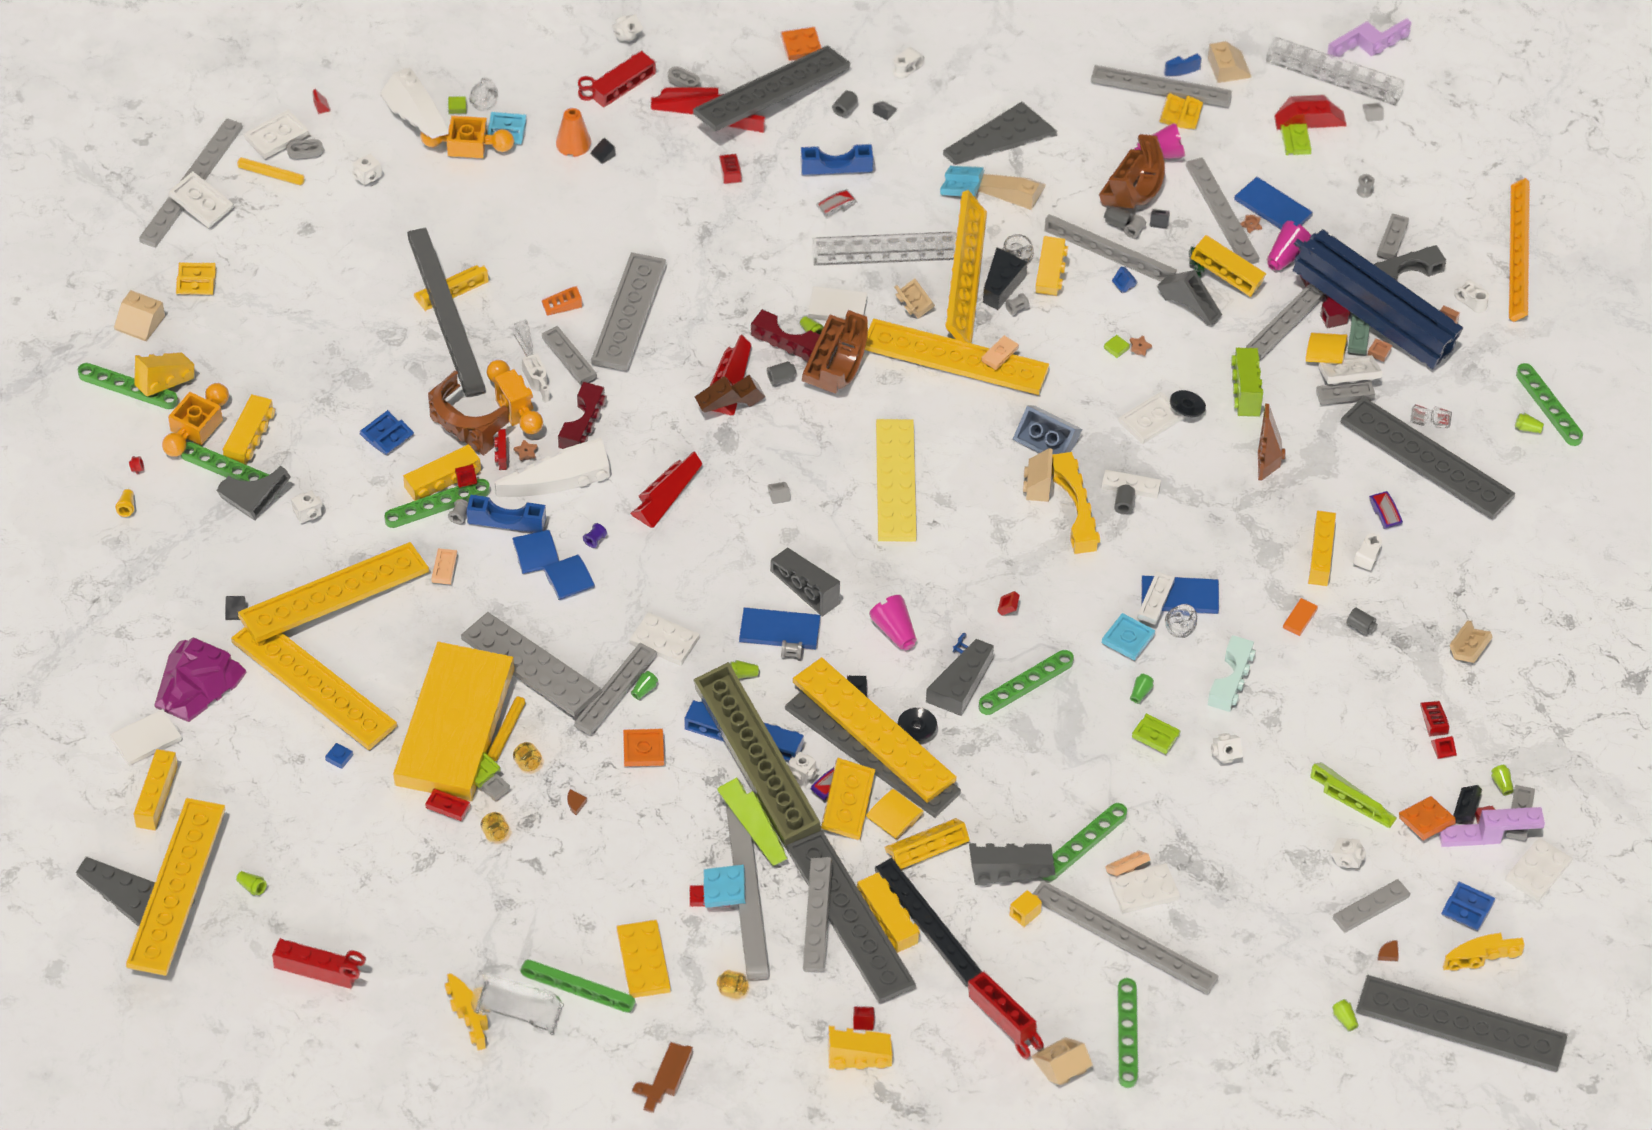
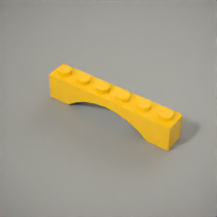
M1072 452L1052 455L1051 476L1053 481L1070 495L1077 509V518L1071 527L1070 535L1074 554L1097 551V543H1100L1099 532L1095 531L1096 522L1095 518L1091 517V504L1086 501L1087 491L1086 488L1082 487L1083 478L1082 474L1078 473V460L1074 459Z

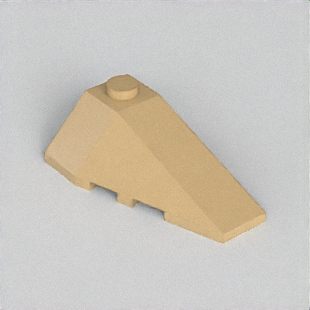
M983 174L978 191L1032 210L1046 184L1030 178Z

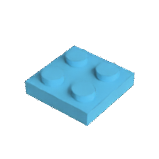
M1122 613L1104 635L1102 643L1135 661L1154 637L1155 630Z
M744 864L704 869V905L706 908L746 903Z

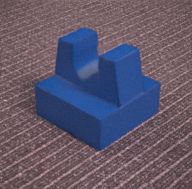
M1120 267L1112 279V282L1121 292H1127L1129 288H1134L1138 282L1126 267Z

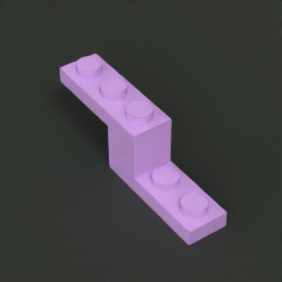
M1406 18L1381 33L1367 21L1329 43L1327 56L1332 60L1358 45L1372 57L1377 53H1381L1390 45H1394L1402 38H1406L1410 34L1412 22Z
M1541 807L1482 810L1479 824L1452 825L1438 833L1441 847L1501 844L1504 830L1544 828L1545 821Z

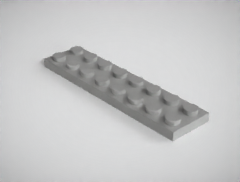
M631 252L591 358V364L624 371L628 370L665 269L666 259Z
M486 612L461 634V639L474 649L512 656L515 668L513 675L574 717L602 693L599 686L489 612Z

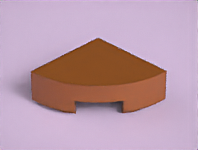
M570 789L567 795V803L573 814L577 816L587 803V797Z
M1398 940L1385 943L1379 950L1377 960L1398 961Z

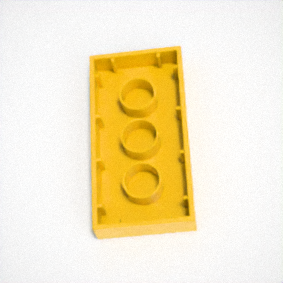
M437 641L393 772L395 786L432 793L433 789H437L472 802L477 787L475 779L480 769V763L484 752L488 753L514 673V659L512 656Z

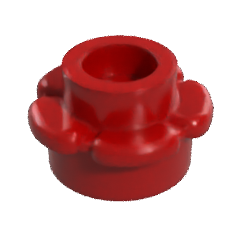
M132 456L131 461H129L130 469L132 472L135 471L136 474H139L140 471H144L143 460L140 456Z

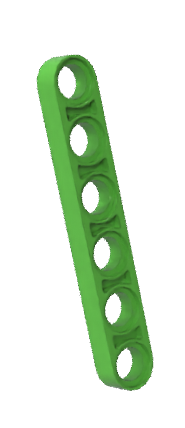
M83 363L77 369L80 380L164 409H174L178 405L177 394L171 390L166 389L158 392L154 397H147L140 390H131L133 387H136L134 385L135 378L91 363ZM84 370L91 371L89 374H82ZM102 375L108 376L105 380L98 379ZM117 381H123V382H124L123 385H120V386L115 385V383H116ZM173 398L174 401L168 403L165 402V399Z
M1528 363L1520 364L1516 371L1517 379L1566 443L1571 446L1580 445L1583 438L1582 430L1536 370ZM1521 370H1526V371H1528L1530 374L1524 375V374H1522L1520 371H1521ZM1537 383L1539 387L1535 388L1532 387L1530 384ZM1540 396H1547L1549 400H1542ZM1554 408L1557 409L1559 412L1552 413L1550 409ZM1565 421L1569 425L1562 426L1559 422ZM1575 434V435H1577L1579 438H1578V439H1572L1569 435Z
M186 442L185 450L192 449L194 452L191 454H181L183 460L226 478L230 476L236 480L250 481L249 478L252 476L262 479L269 475L192 442ZM202 456L210 457L207 461L200 460ZM221 462L226 464V466L222 468L217 467L216 465ZM236 469L242 470V473L240 474H234L232 472Z
M477 479V484L460 488L456 486L389 509L384 514L385 524L389 528H397L455 507L454 503L457 499L469 502L470 495L486 497L490 493V484L486 479ZM478 486L486 487L483 491H479L476 488ZM461 492L469 493L466 497L459 496ZM443 498L451 499L448 503H444L441 500ZM426 504L433 505L431 509H426L423 506ZM408 510L416 511L413 515L406 514ZM391 516L398 517L396 521L388 520Z
M1061 650L985 694L979 700V711L984 715H991L1071 668L1074 655L1068 650ZM1068 657L1070 661L1064 663L1060 661V658ZM1046 666H1052L1055 670L1049 672L1046 671L1044 668ZM1037 675L1039 679L1033 681L1029 679V676ZM1015 684H1021L1024 688L1021 690H1017L1013 686ZM1005 693L1008 697L1001 699L998 697V694ZM985 702H989L993 706L991 708H985L982 704Z
M1122 803L1112 804L1053 854L1055 875L1042 879L1046 881L1056 879L1123 823L1127 816V807ZM1120 810L1123 812V815L1116 816L1113 814V811ZM1102 821H1106L1110 824V826L1104 828L1101 827L1099 823ZM1087 833H1093L1096 835V837L1094 839H1088L1085 835ZM1078 844L1082 849L1079 851L1073 850L1072 845ZM1066 856L1069 860L1067 862H1060L1058 857Z
M525 960L520 968L521 974L529 979L626 1013L631 1012L636 1003L635 999L627 993L533 960Z
M1123 978L1119 981L1117 990L1118 1080L1121 1086L1132 1088L1136 1085L1138 1077L1136 982L1131 978ZM1129 985L1133 990L1125 992L1121 987ZM1128 1002L1133 1007L1127 1010L1122 1007V1004ZM1124 1020H1130L1133 1023V1025L1131 1027H1125L1122 1025V1022ZM1130 1038L1133 1040V1043L1125 1045L1122 1040ZM1124 1056H1131L1133 1062L1126 1063L1122 1058ZM1124 1074H1131L1134 1079L1126 1081L1122 1076Z

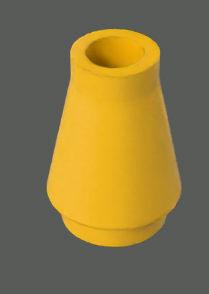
M125 489L115 506L118 515L122 517H128L134 512V493L132 490Z

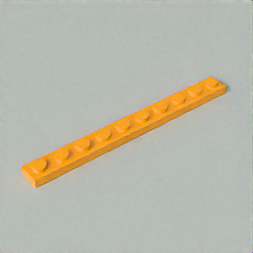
M1526 178L1511 185L1509 319L1513 322L1528 315L1530 181Z

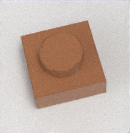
M1443 305L1440 311L1457 324L1460 312Z
M1375 339L1367 355H1372L1375 359L1384 362L1392 350V345Z

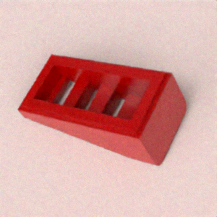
M737 154L719 155L723 183L741 182V170Z
M1440 701L1420 703L1429 737L1448 735L1450 726Z

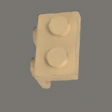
M915 278L901 289L898 285L894 287L898 292L895 295L901 303L905 301L907 305L904 307L910 315L914 313L917 318H920L935 306Z
M1467 620L1450 643L1454 659L1474 663L1493 637L1490 631L1474 629L1472 621Z

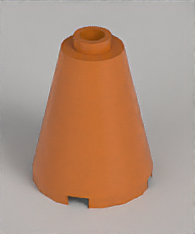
M569 108L563 114L556 138V147L563 155L571 154L573 157H578L589 151L591 138L580 110Z

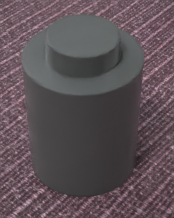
M845 91L832 105L834 113L840 117H846L857 105V95L852 91Z
M1115 206L1107 208L1104 213L1106 223L1121 229L1130 224L1133 216L1132 213Z
M789 361L767 367V375L772 385L794 379L796 374L794 364H791Z
M1124 484L1117 488L1114 506L1116 512L1130 514L1133 511L1135 489L1132 486Z
M1357 607L1351 611L1346 621V624L1365 635L1374 633L1378 625L1376 618Z

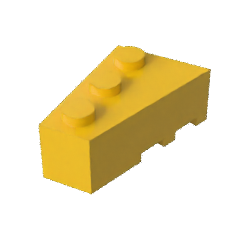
M1044 236L1035 293L1057 296L1058 289H1062L1063 279H1060L1061 273L1065 271L1066 262L1063 261L1064 256L1067 257L1068 253L1065 239Z
M182 352L164 353L163 356L149 354V357L135 355L134 385L147 397L194 379V363Z
M829 1025V1069L885 1068L892 1066L891 1034L865 1031V1034L855 1033L852 1028L841 1031L835 1030V1026Z

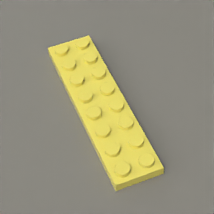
M876 419L878 541L916 542L914 420Z

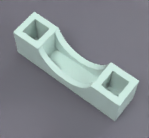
M1234 635L1231 636L1226 649L1225 662L1232 667L1234 672L1226 678L1214 680L1209 693L1208 706L1230 712L1232 705L1236 706L1239 698L1237 692L1238 690L1242 691L1245 682L1243 676H1247L1250 670L1248 663L1253 661L1256 650H1253L1254 641Z

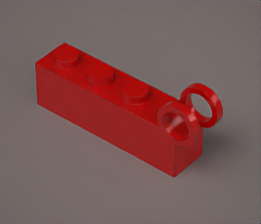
M641 50L611 71L606 72L597 80L590 76H583L578 79V97L584 101L593 99L605 108L655 75L656 61ZM589 80L592 82V85L582 86L581 82ZM582 91H591V92H592V95H591V96H583V95L581 94V92H582Z
M280 938L272 953L275 969L352 989L355 980L360 976L358 966H363L366 962V957L358 951L350 950L346 956ZM351 956H356L360 958L361 961H357L353 959Z
M985 971L968 981L969 998L1015 1041V1048L1022 1058L1028 1059L1031 1057V1052L1024 1042L1029 1039V1042L1036 1050L1040 1051L1044 1048L1043 1041L1037 1034L1036 1020Z

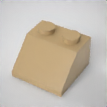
M1227 41L1209 45L1208 60L1217 83L1251 78L1241 50Z
M130 290L121 302L114 330L147 341L165 317L163 302Z
M1049 448L1029 459L1028 467L1024 466V478H1027V481L1023 483V492L1027 493L1026 500L1049 502L1053 449Z
M1067 1037L1032 1055V1059L1047 1079L1059 1085L1067 1083L1070 1080L1069 1078L1075 1075L1085 1073L1087 1068L1093 1066L1085 1044Z

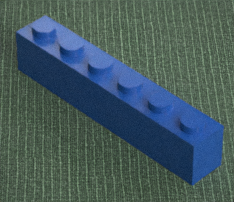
M693 700L684 718V729L725 742L703 702ZM764 723L786 762H789L792 757L795 758L802 751L804 735L796 731L783 729L777 725Z

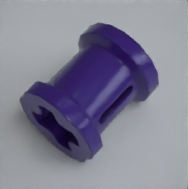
M595 523L592 526V530L583 535V541L587 546L596 548L598 541L607 536V530L601 524Z

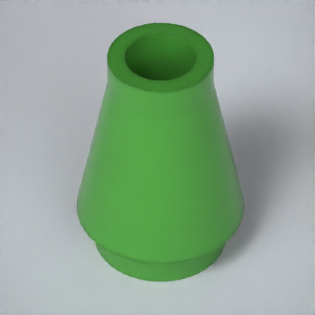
M650 671L642 673L634 689L630 692L635 699L640 700L657 686V677Z
M1140 674L1136 677L1130 700L1140 704L1142 699L1154 687L1153 678L1147 674Z

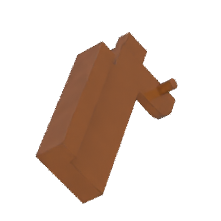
M670 1042L653 1084L650 1085L644 1082L634 1084L632 1092L647 1097L643 1107L644 1111L653 1113L657 1103L661 1104L664 1094L675 1097L692 1057V1046H683Z

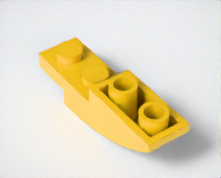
M1501 933L1489 934L1469 940L1445 956L1443 970L1475 969L1484 966L1485 959L1495 960L1502 957L1515 958L1522 956L1525 945L1523 938L1503 940Z
M451 973L447 974V983H444L447 995L451 994L452 1000H450L452 1011L457 1012L458 1019L464 1018L466 1027L470 1026V1041L472 1044H476L477 1051L486 1049L483 1031L488 1030V1021L481 1003L464 982Z

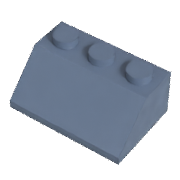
M1027 405L1013 440L1039 453L1049 448L1053 449L1052 455L1071 452L1075 447L1083 429L1035 405Z

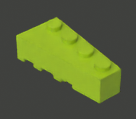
M1236 348L1235 355H1231V366L1235 368L1232 369V380H1235V383H1233V394H1236V397H1234V409H1237V416L1260 417L1264 392L1261 387L1262 379H1260L1261 369L1259 368L1258 348Z

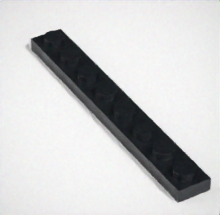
M893 858L875 866V872L887 880L891 892L898 896L903 908L908 911L911 918L967 987L969 980L982 973L981 969Z

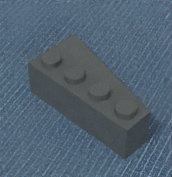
M788 547L771 559L770 571L822 617L839 605L840 581Z
M975 639L926 689V703L962 716L993 660L994 645Z
M969 843L975 885H988L998 882L1007 883L1014 880H1028L1037 877L1046 878L1055 875L1051 844H1025L1023 847L1006 844L1005 847H995L994 843H986V847H977L976 843Z

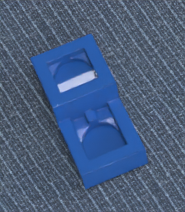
M1198 53L1184 60L1177 56L1165 62L1164 75L1166 77H1173L1200 70L1202 57Z

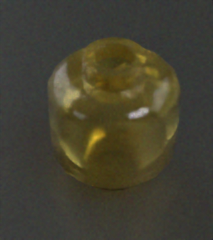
M524 742L515 748L513 759L520 769L529 772L539 767L542 755L534 744Z
M491 812L481 820L480 827L489 841H501L508 835L509 825L501 813Z
M726 970L717 978V986L720 994L723 996L738 999L745 995L748 990L749 982L743 973Z

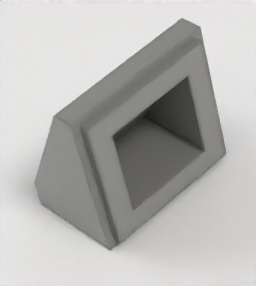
M1380 103L1363 105L1367 121H1382L1384 119V108Z
M786 482L767 485L773 504L789 502L791 500L790 489Z

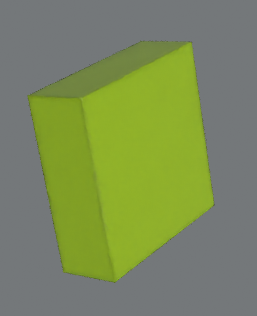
M466 96L448 97V114L466 113Z
M1115 335L1104 344V349L1118 358L1130 349V344L1118 335Z

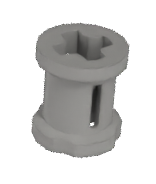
M1363 174L1359 177L1357 194L1360 197L1368 198L1372 195V186L1375 180L1371 175Z
M1133 215L1130 224L1124 228L1125 234L1133 239L1137 238L1139 231L1146 226V220L1140 215Z
M1021 293L1013 300H1006L1005 306L1011 315H1015L1017 311L1029 308V301L1025 294Z
M457 499L454 503V509L448 514V518L455 524H462L467 512L468 502L463 499Z
M783 640L781 658L790 656L801 659L802 642L798 644L787 643L786 640Z

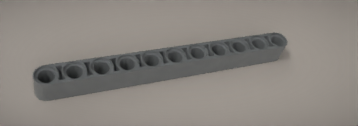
M425 227L408 231L409 244L455 370L458 372L457 375L465 395L483 392L484 384L428 230Z

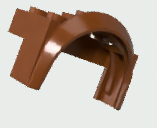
M1140 134L1138 136L1141 150H1129L1099 193L1103 206L1133 209L1136 204L1146 205L1155 197L1162 186L1165 174L1164 155L1157 135ZM1140 175V177H1139V179H1138V182H1137L1136 186L1134 187V186H1133V183L1136 181L1137 177Z
M848 310L844 320L829 314L803 371V382L835 394L838 389L851 383L859 369L867 343V316ZM844 342V343H846V344L852 345V346H854V348H851V347H849V346L843 345V344H841V343ZM835 349H836V352H835V354H834V356H833V359H832V361H831V363H830V365H829V367H828V369H827V366H828V364H829V362H830V360H831V357H832V355H833V353H834V351H835Z
M454 370L440 384L428 392L430 418L434 422L441 424L446 431L456 435L460 441L469 444L475 452L478 451L484 456L494 448L493 435L509 423L508 408L503 405L490 414L478 417L462 414L445 401L449 395L460 387L457 379L458 372Z

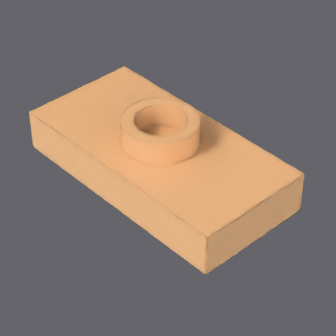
M1003 336L982 356V362L997 370L1018 349L1019 344Z
M438 548L431 578L432 583L451 585L457 559V550Z
M1138 850L1105 867L1107 873L1118 876L1124 872L1134 871L1137 866L1150 861L1148 853Z

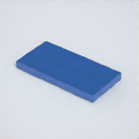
M1257 176L1234 197L1235 201L1279 229L1287 221H1293L1295 226L1299 224L1302 226L1313 216L1311 210Z
M1142 575L1141 606L1154 576ZM1175 577L1162 611L1218 614L1219 579Z
M744 607L739 642L782 646L783 640H786L787 643L798 644L802 642V648L816 650L821 615Z

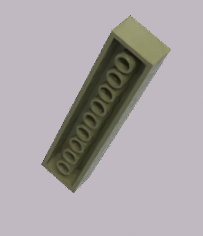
M727 662L695 678L694 685L699 697L750 787L757 795L785 849H787L788 844L820 832L821 823L730 663Z

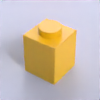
M1026 890L1010 904L1009 916L1025 927L1041 913L1042 902L1037 895Z

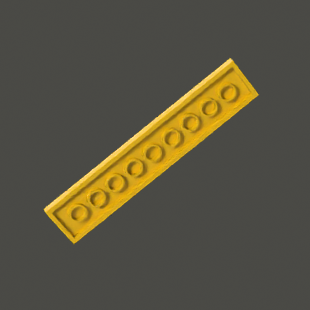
M966 190L962 192L960 201L961 206L945 326L947 331L956 340L972 344L987 211L971 192Z
M874 318L868 330L865 347L866 351L1039 395L1049 370V363L1014 354L995 370L982 362V356L990 348Z
M408 542L238 612V617L254 641L258 643L428 573L429 567L412 543Z
M244 627L231 638L235 646L366 749L370 750L397 727L395 720L283 633L256 643Z
M822 657L793 677V683L925 802L928 803L956 782L957 777Z
M190 798L185 799L126 962L127 968L167 976L224 816L225 805Z

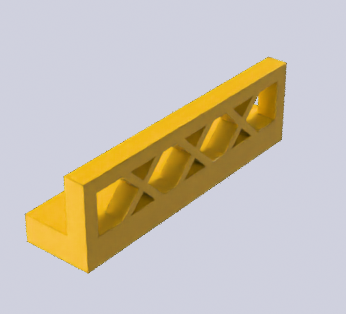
M475 265L447 278L446 282L452 298L488 283V270L486 267L482 266L479 268L478 265ZM426 288L414 293V298L424 311L433 308Z
M954 818L884 848L886 853L892 855L893 860L902 869L969 842L970 839L965 822Z

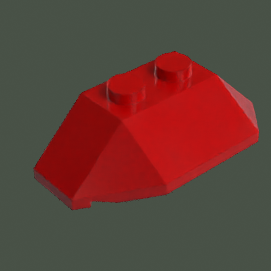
M1325 95L1290 96L1274 115L1277 130L1281 129V125L1288 127L1292 124H1306L1307 128L1346 127L1344 111Z

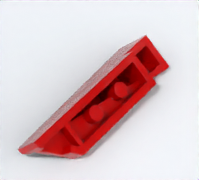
M665 87L661 90L660 95L651 97V110L694 115L693 108L723 94H719V87Z
M743 335L738 337L734 348L728 347L724 351L710 385L724 376L733 384L744 378L751 343ZM737 403L712 411L733 416L735 415Z
M692 452L683 461L678 460L649 485L639 495L643 503L630 514L650 528H654L702 466V462L696 452Z

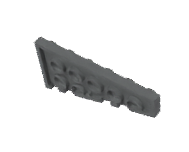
M1020 102L944 149L943 156L954 165L974 160L976 156L983 154L988 156L991 155V152L997 150L1000 152L1026 145V142L1036 140V142L1041 141L1046 136L1055 137L1057 136V130L1025 103Z
M86 856L76 871L77 877L93 890H97L103 895L105 900L110 901L116 906V909L137 926H140L155 882Z

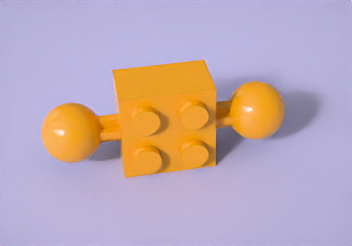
M451 115L449 134L430 138L421 131V140L426 146L436 147L442 141L447 142L448 156L483 158L485 144L492 145L500 152L510 150L514 144L512 133L506 129H500L493 135H487V118Z
M492 361L487 367V376L495 383V399L499 407L505 405L508 408L511 426L520 424L523 432L531 435L538 433L543 427V418L538 412L532 411L534 408L531 402V398H533L531 389L529 387L526 388L523 377L518 375L515 369L510 370L509 365L505 361Z
M221 383L209 385L205 391V398L189 392L172 411L168 419L170 431L174 433L166 435L162 441V448L167 455L177 457L184 453L186 439L201 446L223 421L221 406L229 399V391L226 386Z

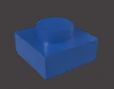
M336 742L326 754L325 760L343 769L353 757V751Z

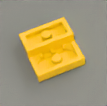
M1168 93L1159 122L1167 125L1175 123L1179 128L1195 129L1203 102L1188 95L1186 99H1182Z
M179 263L176 294L213 295L216 263Z
M1311 333L1307 347L1306 362L1342 364L1345 357L1348 335Z
M892 789L873 806L866 817L898 840L909 826L912 827L924 811L898 791Z

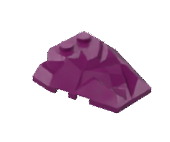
M194 637L188 641H179L168 656L154 706L159 710L163 709L168 714L190 722L208 708V704L213 700H220L222 694L229 688L230 690L236 688L247 673L246 669L239 662L232 660L231 655L227 651Z

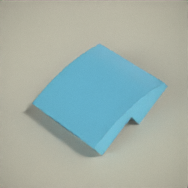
M491 112L487 135H493L497 130L506 129L512 133L514 144L522 145L526 115Z
M950 166L945 173V182L940 188L941 195L962 196L963 191L969 190L975 197L983 178L984 167Z

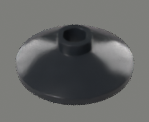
M1179 390L1170 397L1171 407L1183 416L1199 417L1205 412L1206 404L1196 393Z
M916 707L905 710L899 716L898 725L916 741H922L930 738L935 733L937 720L927 709Z

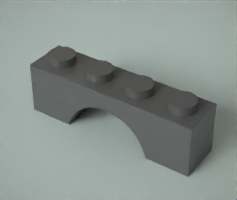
M1434 245L1415 252H1409L1402 256L1393 257L1389 260L1377 262L1374 265L1395 280L1398 279L1401 273L1406 271H1418L1429 277L1444 272L1446 258L1438 246Z

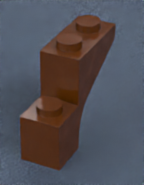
M748 375L736 384H733L724 376L694 397L701 410L709 412L734 403H745L752 407L766 396L759 384Z

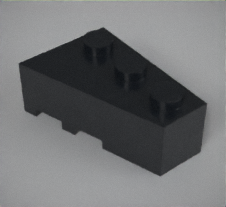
M996 247L984 286L983 303L999 310L1025 279L1028 262Z

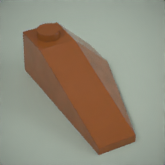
M1265 403L1258 446V480L1260 481L1280 468L1281 460H1285L1286 453L1285 448H1282V439L1270 405Z

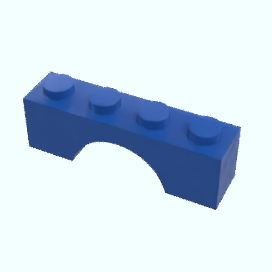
M872 144L854 145L847 153L836 156L825 154L820 150L819 146L801 147L802 175L873 172Z
M470 495L467 506L468 524L525 532H541L544 530L546 522V505L527 502L522 508L512 510L499 507L489 497Z

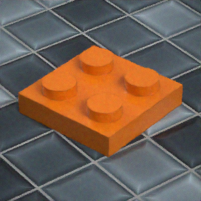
M815 27L781 32L788 61L797 60L821 49Z
M663 729L623 730L624 767L664 766Z
M1432 796L1399 812V819L1422 840L1456 824L1455 817Z

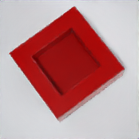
M473 464L455 468L459 488L477 484Z
M1013 591L1001 596L997 612L1003 616L1017 610L1020 595Z

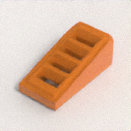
M577 286L543 299L542 305L548 316L581 308L582 298Z

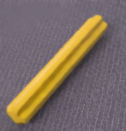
M240 157L237 162L239 168L294 184L302 185L305 180L302 174Z
M515 697L487 754L494 761L498 760L525 705L523 697Z

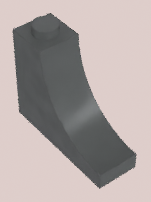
M1195 270L1167 275L1157 285L1166 301H1177L1188 306L1202 318L1207 326L1212 325L1223 315Z
M279 466L270 475L255 481H240L227 476L219 484L216 491L222 499L253 520H256L291 476L282 466Z

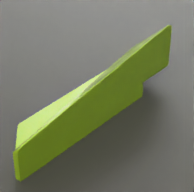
M1322 762L1315 763L1312 766L1310 778L1324 785L1323 793L1389 829L1397 819L1395 815Z
M737 777L718 787L717 791L770 863L777 865L788 859L784 852V847L757 795L753 791L747 794Z

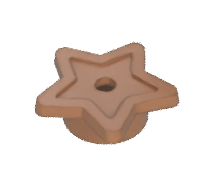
M1245 215V221L1240 223L1242 227L1247 229L1248 233H1251L1253 230H1262V226L1259 224L1261 218L1255 215Z
M1144 336L1138 339H1129L1132 344L1130 351L1137 355L1145 356L1146 350L1152 348V344L1146 342Z
M523 440L521 446L514 447L513 450L519 453V460H529L536 457L534 451L538 446Z

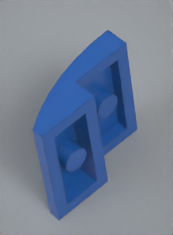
M387 410L361 429L359 434L373 447L387 455L411 437L414 432L402 419L398 421Z
M550 530L512 538L522 574L543 570L544 566L559 561Z
M579 554L543 567L549 584L553 586L558 600L595 586Z
M1458 881L1441 915L1479 931L1496 898Z

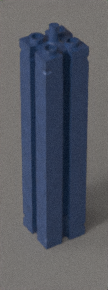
M1324 229L1314 233L1308 242L1296 239L1294 245L1299 248L1300 254L1294 260L1293 272L1301 275L1303 279L1422 363H1426L1432 370L1441 363L1442 359H1445L1452 353L1457 343L1455 341L1459 338L1464 328L1460 324H1456L1450 317L1340 240L1330 236Z

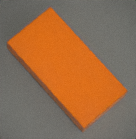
M1301 598L1284 622L1283 628L1300 636L1316 613L1318 606Z

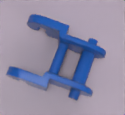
M962 633L958 638V643L953 646L954 653L956 651L962 653L964 650L960 649L961 646L968 647L962 643L963 638L965 639L967 636L966 633Z

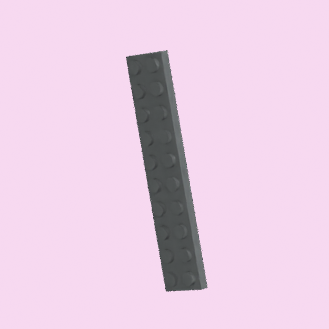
M827 45L693 108V114L717 132L849 69L851 62Z
M1364 396L1341 418L1340 423L1492 520L1515 497V492Z
M802 690L785 705L787 712L859 764L875 769L874 774L934 818L961 794V789L952 784L931 801L925 802Z
M823 830L788 844L786 850L808 886L811 858L831 857L832 874L828 920L878 1003L880 1004L915 989V981Z
M1371 975L1366 977L1356 1012L1556 1072L1558 1071L1568 1034Z

